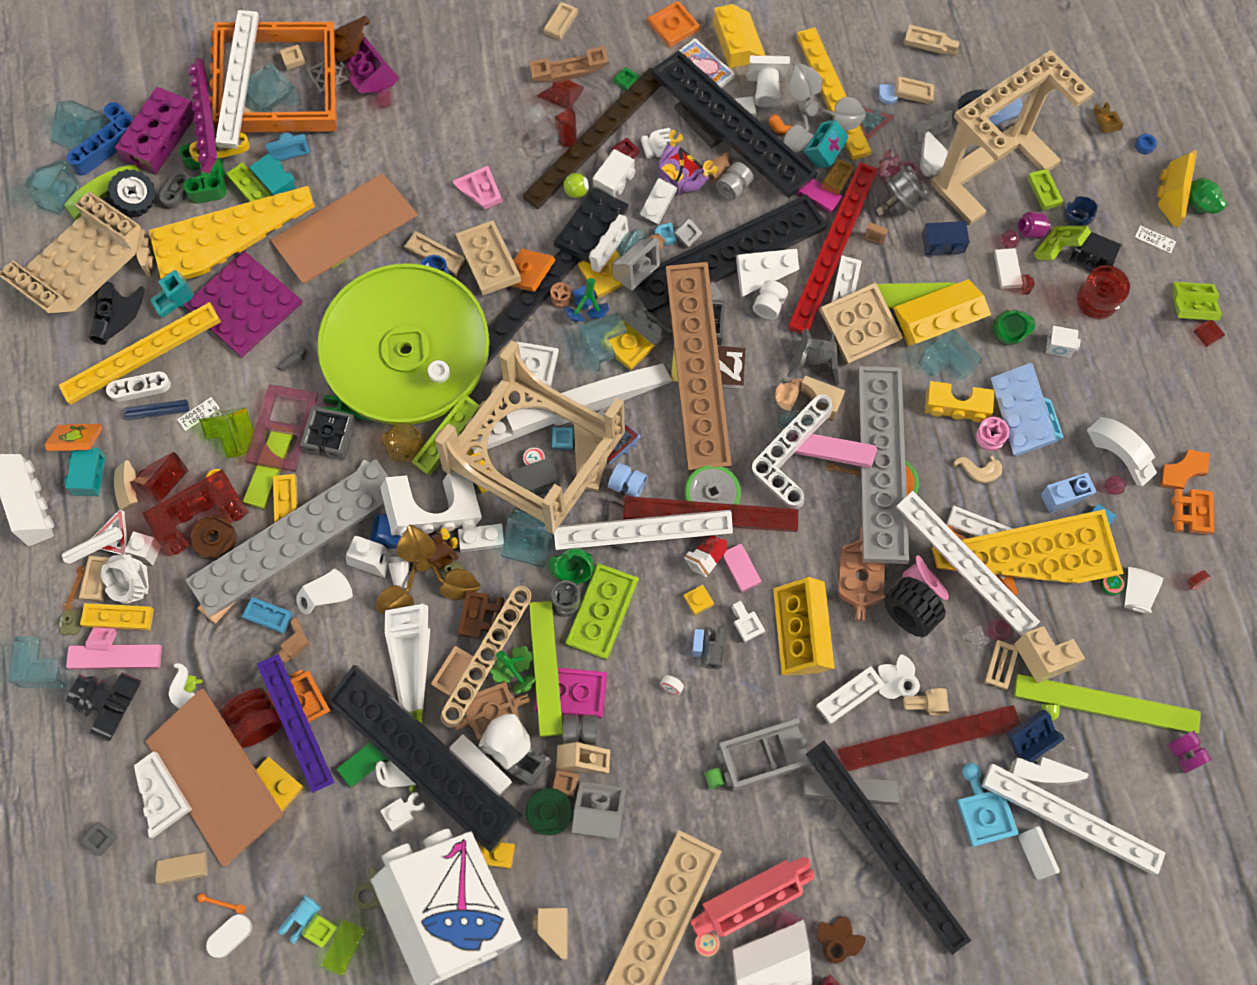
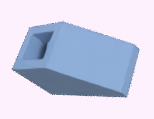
M1088 473L1047 485L1041 493V497L1049 514L1067 509L1094 495L1097 491Z

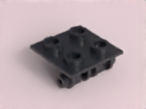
M1091 232L1081 246H1075L1069 261L1107 277L1116 261L1115 258L1122 244Z

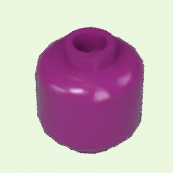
M1026 212L1018 221V230L1024 238L1040 239L1050 229V222L1043 212Z

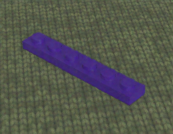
M280 654L257 663L312 793L335 783Z

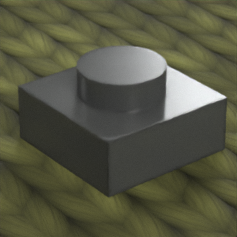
M97 822L81 841L101 857L118 837L102 823Z

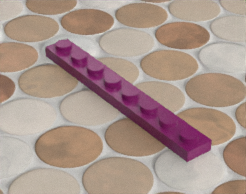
M196 57L194 63L189 65L187 74L190 77V98L193 100V122L196 124L195 136H197V149H199L198 161L201 164V171L210 173L217 160L205 64L203 59Z

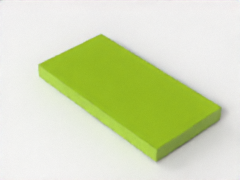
M597 563L565 645L608 661L639 578Z

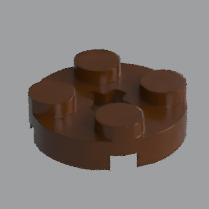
M213 515V517L207 519H200L192 528L190 538L192 539V547L198 555L205 559L217 560L234 548L237 533L228 519L219 515ZM218 533V539L210 542L209 535Z

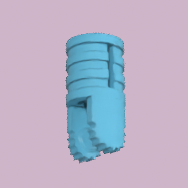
M304 895L302 901L290 913L277 932L283 935L294 921L298 922L300 925L289 939L290 942L295 944L302 935L304 928L322 907L313 899Z

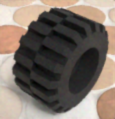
M904 577L884 598L885 608L892 619L902 629L917 637H926L946 616V610L938 595L929 586L916 578Z

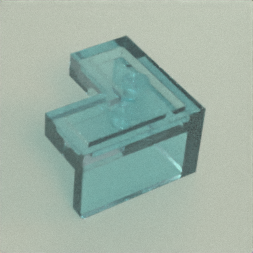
M619 312L580 326V339L596 372L600 371L601 363L616 358L609 339L627 333Z
M952 329L922 353L918 364L932 378L948 366L963 381L977 370L982 357L955 329Z
M15 636L9 682L18 688H64L65 683L59 680L61 661L59 659H39L42 641L40 637Z

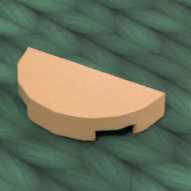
M791 379L792 382L785 383L784 385L781 383L776 388L775 400L781 408L791 411L801 389L802 379Z

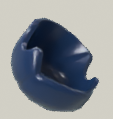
M1077 196L1072 203H1067L1064 217L1071 225L1087 226L1094 221L1098 205L1089 197Z

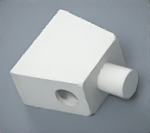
M354 536L346 554V564L386 578L389 571L388 564L393 556L385 546L359 536Z

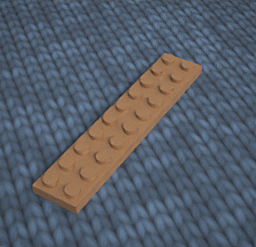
M708 262L666 266L688 472L695 471L703 466L731 468Z

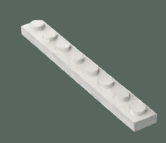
M238 10L215 141L217 147L238 148L259 20L258 12Z
M914 491L908 494L896 506L906 519L1021 637L1040 622Z
M731 510L562 525L554 533L556 550L729 534L733 533Z
M994 764L989 766L981 787L1152 875L1159 873L1165 852Z

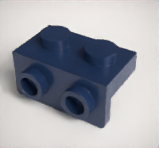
M1044 709L1006 733L1015 755L1029 762L1037 760L1041 755L1056 747L1057 744L1065 739L1063 734L1055 730L1049 712Z

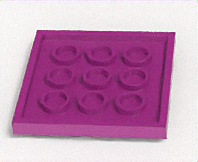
M244 251L193 295L190 301L183 305L191 313L210 302L221 322L209 328V330L243 358L302 304V300Z

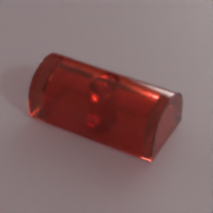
M572 108L555 116L556 141L563 147H571L577 141L576 113Z

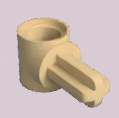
M935 688L927 690L924 696L904 697V709H925L926 713L933 716L948 714L947 690Z

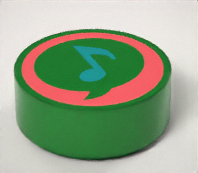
M1118 575L1102 579L1100 586L1105 594L1116 596L1124 590L1125 581L1122 576Z

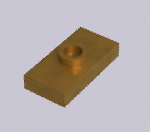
M838 158L822 182L821 188L839 196L856 167Z

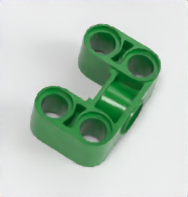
M192 143L183 145L179 149V155L185 167L189 170L201 169L200 162L195 161L189 152V147ZM222 158L216 160L210 173L201 171L202 176L191 177L184 182V190L192 203L200 204L223 199L227 194Z

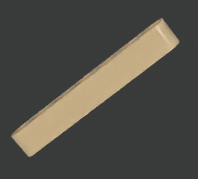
M518 586L514 588L443 708L440 717L444 726L454 728L464 717L497 660V652L504 648L531 600V592L527 587ZM522 595L525 598V602H517L514 596ZM506 613L512 614L514 621H506L503 615ZM495 632L501 633L503 640H494L492 634ZM484 651L489 652L492 655V660L486 661L482 659L481 653ZM477 671L480 673L481 679L472 680L469 673ZM464 690L468 692L470 698L463 701L458 697L457 693ZM449 710L455 711L458 719L454 721L447 719L446 712Z

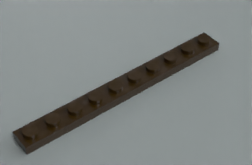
M651 67L523 194L525 201L539 210L564 185L566 177L575 173L655 93L661 84L650 75Z

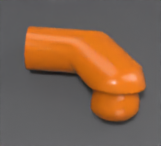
M777 114L771 115L768 119L769 126L775 134L786 135L787 131L792 127L784 125Z

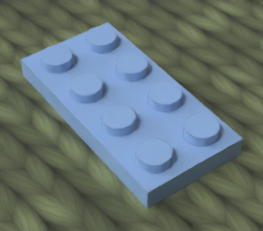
M1028 363L991 377L1003 421L1009 427L1010 433L1008 438L1013 455L1019 456L1056 443V436L1033 364Z

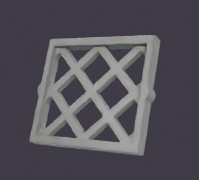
M325 61L307 69L313 84L316 85L320 94L325 93V80L320 79L321 74L325 75V72H323ZM343 62L340 63L341 67L336 66V69L340 70L338 75H336V88L350 82V74ZM343 71L346 72L347 77L341 76ZM312 72L318 73L317 78L313 77ZM318 82L324 83L323 88L319 87Z

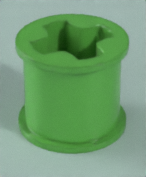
M715 768L703 773L709 786L708 790L726 785L721 768Z

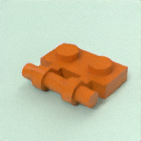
M1174 489V497L1171 498V505L1174 506V515L1172 516L1174 531L1183 532L1184 524H1189V533L1212 535L1215 532L1213 491L1191 489L1188 492V497L1183 496L1182 489ZM1183 506H1189V515L1183 514Z

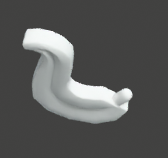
M177 663L174 664V668L178 669V673L170 686L169 697L171 702L180 709L195 693L185 691L184 687L188 678V670L184 665Z

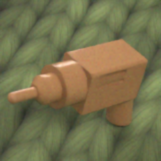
M297 617L290 621L294 634L280 645L282 649L276 653L280 654L284 663H287L290 659L293 660L310 645Z

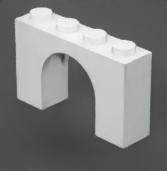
M455 471L451 475L447 474L443 480V485L448 501V510L443 513L433 514L422 510L414 502L407 476L386 477L380 489L391 535H400L402 537L409 524L421 529L426 534L446 528L448 532L456 528H463L464 530L474 528L482 516L473 482Z

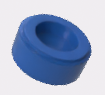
M1150 134L1140 135L1135 142V148L1141 154H1151L1157 146L1155 137Z

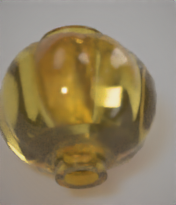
M395 424L382 437V444L385 445L388 457L396 462L406 463L412 461L424 445L419 430L410 424Z

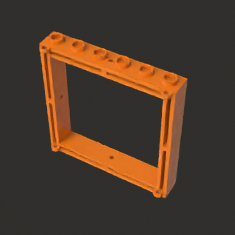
M214 22V30H211V42L214 43V47H210V53L214 62L210 63V72L213 75V79H210V90L213 91V96H210L209 100L210 107L213 108L211 115L216 133L226 83L227 42H233L236 22ZM258 22L255 42H324L326 112H243L240 132L337 131L334 22Z

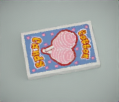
M693 39L680 49L686 57L720 87L725 86L735 78V73L697 39Z

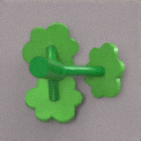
M526 646L521 648L515 647L512 650L513 657L509 658L504 651H498L496 654L498 660L495 661L490 670V674L493 675V681L496 683H501L502 681L509 683L511 678L515 676L518 682L513 686V692L515 694L527 692L532 687L535 678L532 674L527 677H521L518 672L531 668L530 662L534 658L532 652L528 651Z

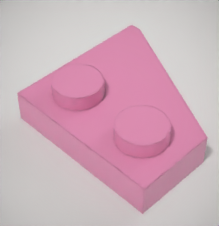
M488 166L453 181L457 189L483 209H488L503 202Z

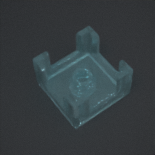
M269 63L249 77L245 100L249 104L253 101L260 112H273L272 108L288 98L291 106L299 102L294 86L272 63Z

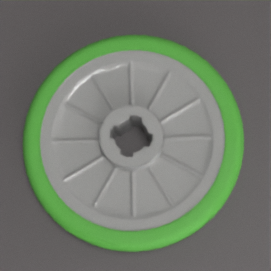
M703 466L696 469L687 479L685 499L689 508L694 513L731 510L732 514L739 505L741 488L735 475L725 467ZM715 489L716 495L711 496L709 490Z

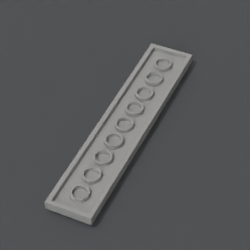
M859 366L860 443L877 446L872 467L860 466L863 562L908 564V520L896 508L907 496L902 368Z
M377 459L185 579L207 615L211 618L383 508L384 501L380 486L388 475Z

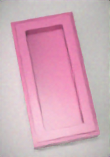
M742 544L726 550L722 557L741 593L761 584L762 581Z

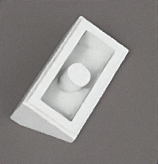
M1038 826L1018 836L1037 880L1059 873L1060 870L1041 827Z

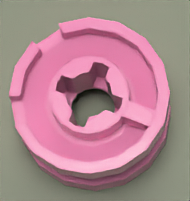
M989 417L980 424L976 432V441L983 449L996 451L1008 439L1009 427L1001 418Z

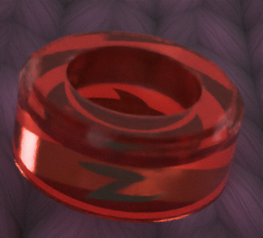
M1202 570L1192 576L1187 581V585L1192 590H1195L1205 584L1211 576L1206 570Z

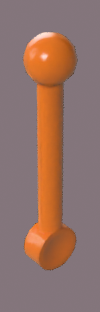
M204 893L197 896L199 903H212L236 910L238 914H244L246 911V907L243 904L233 905L209 898Z

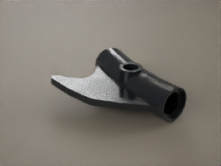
M105 282L95 292V310L88 336L89 340L96 344L105 345L110 338L136 318L142 304L145 292L144 287L140 286L131 296L123 297L116 291L113 283Z

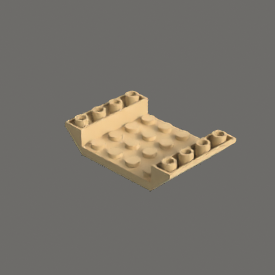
M90 191L74 204L82 216L60 234L36 258L29 262L25 268L12 260L0 271V277L47 313L75 311L136 254L141 229L140 225Z

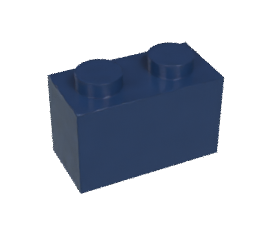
M966 221L925 223L922 232L925 255H959L966 252L970 243Z

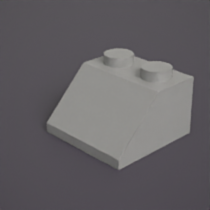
M656 238L643 239L636 245H632L628 252L621 258L616 259L612 265L614 278L631 291L660 266L658 240Z
M580 781L574 808L572 832L619 839L626 788Z

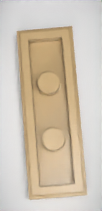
M417 231L413 233L404 246L405 250L421 259L430 255L443 257L447 263L449 274L457 277L467 263L466 258Z

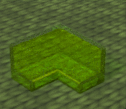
M246 407L215 412L199 419L205 440L220 438L226 458L243 456L259 448Z

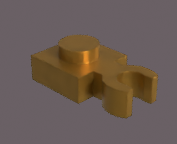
M1105 102L1103 108L1095 104L1093 112L1096 115L1095 120L1102 133L1121 131L1124 124L1116 111L1110 112V104Z

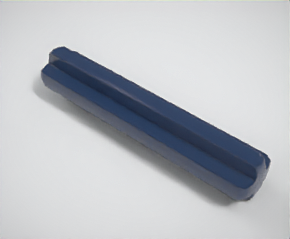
M184 399L124 408V415L126 419L130 420L183 413L189 411V403Z

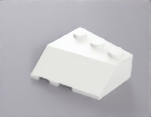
M804 919L787 928L779 929L773 934L758 938L733 949L735 985H812L810 950Z

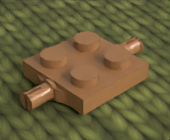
M506 682L477 692L466 711V717L462 718L455 728L458 730L470 725L479 743L487 726L495 718L503 714H514L520 721L518 706L530 703L528 694L526 693L514 698L509 692ZM467 696V697H464V698H462V699H463V701H464V700H468L470 697Z

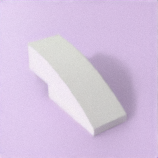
M464 735L449 748L500 795L512 784V781Z
M1044 757L1038 760L1036 764L1017 758L1012 762L1009 771L1035 786L1042 787L1066 786L1080 783L1088 778V773Z

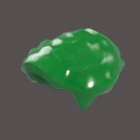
M1205 177L1197 178V180L1191 182L1188 201L1196 209V213L1216 214L1227 207L1228 203L1223 198L1222 191L1217 183Z
M1016 309L1006 310L998 314L991 325L992 333L995 335V339H999L1002 343L1015 345L1021 343L1025 337L1032 334L1035 329V320L1024 311Z
M572 548L566 550L560 556H552L548 564L549 571L553 577L558 578L560 581H572L576 585L590 579L595 569L592 555L580 548Z

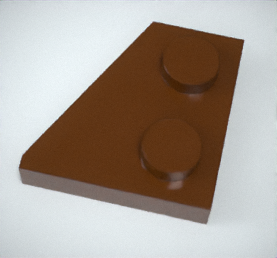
M366 15L335 29V58L339 63L357 54L359 44L364 38L362 30L365 25L370 24V19Z

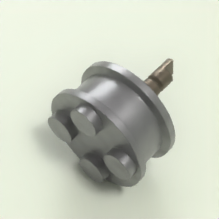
M904 165L900 166L901 170L893 177L888 176L886 178L895 195L876 210L879 216L899 201L914 213L919 204L930 200L928 187L922 180L918 182L916 173L910 165L907 167Z

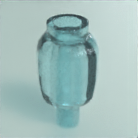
M636 228L626 235L622 242L623 253L620 258L628 252L632 245H636L640 240L645 239L644 231Z
M786 410L783 413H779L778 426H783L785 429L802 410ZM810 418L802 421L804 426L813 423V420Z

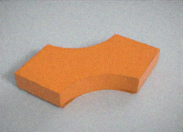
M1188 449L1181 462L1164 464L1160 486L1183 490L1187 480L1191 477L1206 476L1209 469L1210 454Z

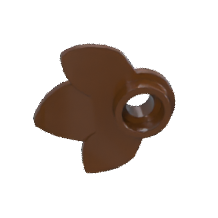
M848 916L837 919L832 926L823 921L818 926L817 937L824 946L823 955L832 964L843 962L847 956L857 955L865 945V936L852 935V926ZM832 947L838 948V956L831 954Z

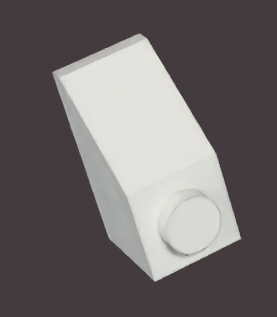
M929 131L925 134L922 143L920 169L926 177L932 180L941 173L948 151Z

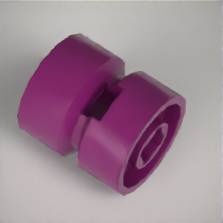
M1195 731L1167 744L1173 755L1180 758L1178 763L1185 774L1212 760L1207 750L1200 747L1201 741ZM1193 750L1195 757L1190 758L1187 752Z

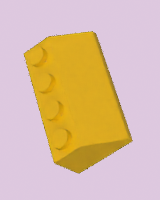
M969 279L893 307L907 346L917 344L991 315L984 295Z
M806 577L773 588L782 675L817 674L835 669L825 582Z

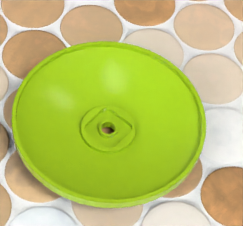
M393 264L362 274L336 295L321 322L318 335V356L328 385L334 394L351 410L365 418L380 423L412 425L427 422L448 413L464 394L467 396L471 394L480 381L487 364L490 345L489 332L480 304L468 288L456 278L439 269L425 265ZM408 345L412 347L411 352L408 354L400 352L403 346ZM434 361H444L449 367L450 376L443 383H435L429 378L428 367Z

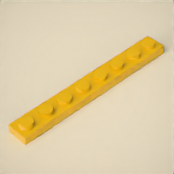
M816 28L797 32L798 42L809 66L821 77L822 88L820 91L829 111L835 112L836 103L847 96ZM860 125L852 130L845 131L849 136L845 147L851 160L870 156L871 149Z
M209 302L59 384V387L66 401L71 405L217 325L221 320Z

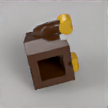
M446 528L441 529L440 534L437 531L429 533L436 547L434 556L430 558L434 565L441 570L446 565L459 559L457 553L453 550L460 547L459 541L456 537L450 539V544H448L446 539L450 538V534Z

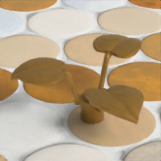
M409 524L397 544V554L405 561L414 562L407 588L403 590L400 586L393 585L384 589L377 598L376 611L385 615L387 610L414 606V599L408 593L411 590L416 570L424 572L431 567L438 580L443 583L440 587V593L451 600L465 599L467 591L477 592L481 584L471 572L461 568L449 571L444 579L430 560L436 550L434 541L424 531Z

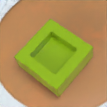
M316 912L302 931V935L323 948L337 929V926Z

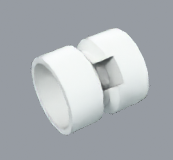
M767 280L760 289L761 295L757 296L753 310L762 318L774 320L780 313L782 304H784L788 295V290L779 282Z

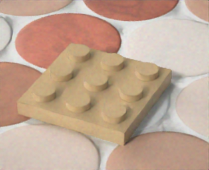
M876 283L819 309L831 335L834 333L835 343H837V347L846 365L903 339Z

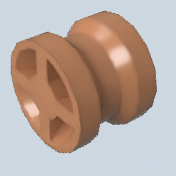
M559 282L551 288V302L555 307L564 308L571 303V289L566 283Z

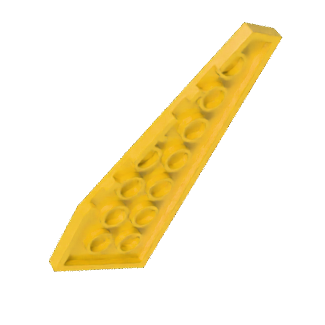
M309 186L149 230L161 279L173 270L181 273L185 280L204 275L211 271V267L227 261L226 258L237 251L240 253L265 238L268 232L283 227L282 224L291 218L296 219L314 208Z
M1105 509L961 540L997 576L1081 584L1123 574ZM933 546L932 552L937 569L957 571Z

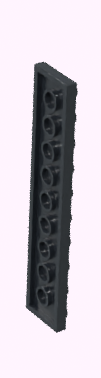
M680 50L651 69L650 75L787 198L793 196L817 177V171Z
M805 195L660 263V266L634 289L643 304L652 313L669 305L666 266L708 262L710 283H715L738 272L737 255L785 250L827 230L828 225L809 196Z
M353 665L325 700L467 832H472L475 840L489 853H493L522 817V814L358 665Z

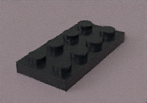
M593 188L554 240V247L590 263L589 256L591 251L597 247L601 237L607 233L611 223L616 220L619 214L625 215L629 204Z

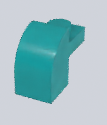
M173 270L158 281L163 291L150 299L158 314L164 318L179 306L185 308L183 304L193 298V291L183 275L177 270Z

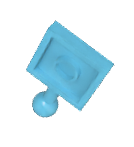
M975 763L966 764L962 769V774L966 780L970 781L975 796L963 798L956 802L971 846L976 847L1017 836L1019 833L1007 799L991 791L984 793L979 780L981 776L980 767Z

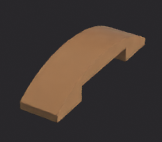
M602 46L586 50L587 55L549 62L548 58L530 61L532 79L550 82L563 81L596 72L609 64L606 48Z

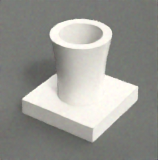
M750 56L747 81H757L755 105L771 108L782 103L779 82H786L790 56Z

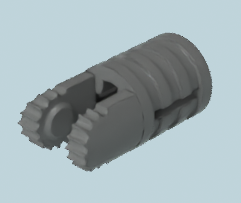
M705 627L702 666L708 669L722 668L725 627H718L716 642L712 641L713 632L711 627Z

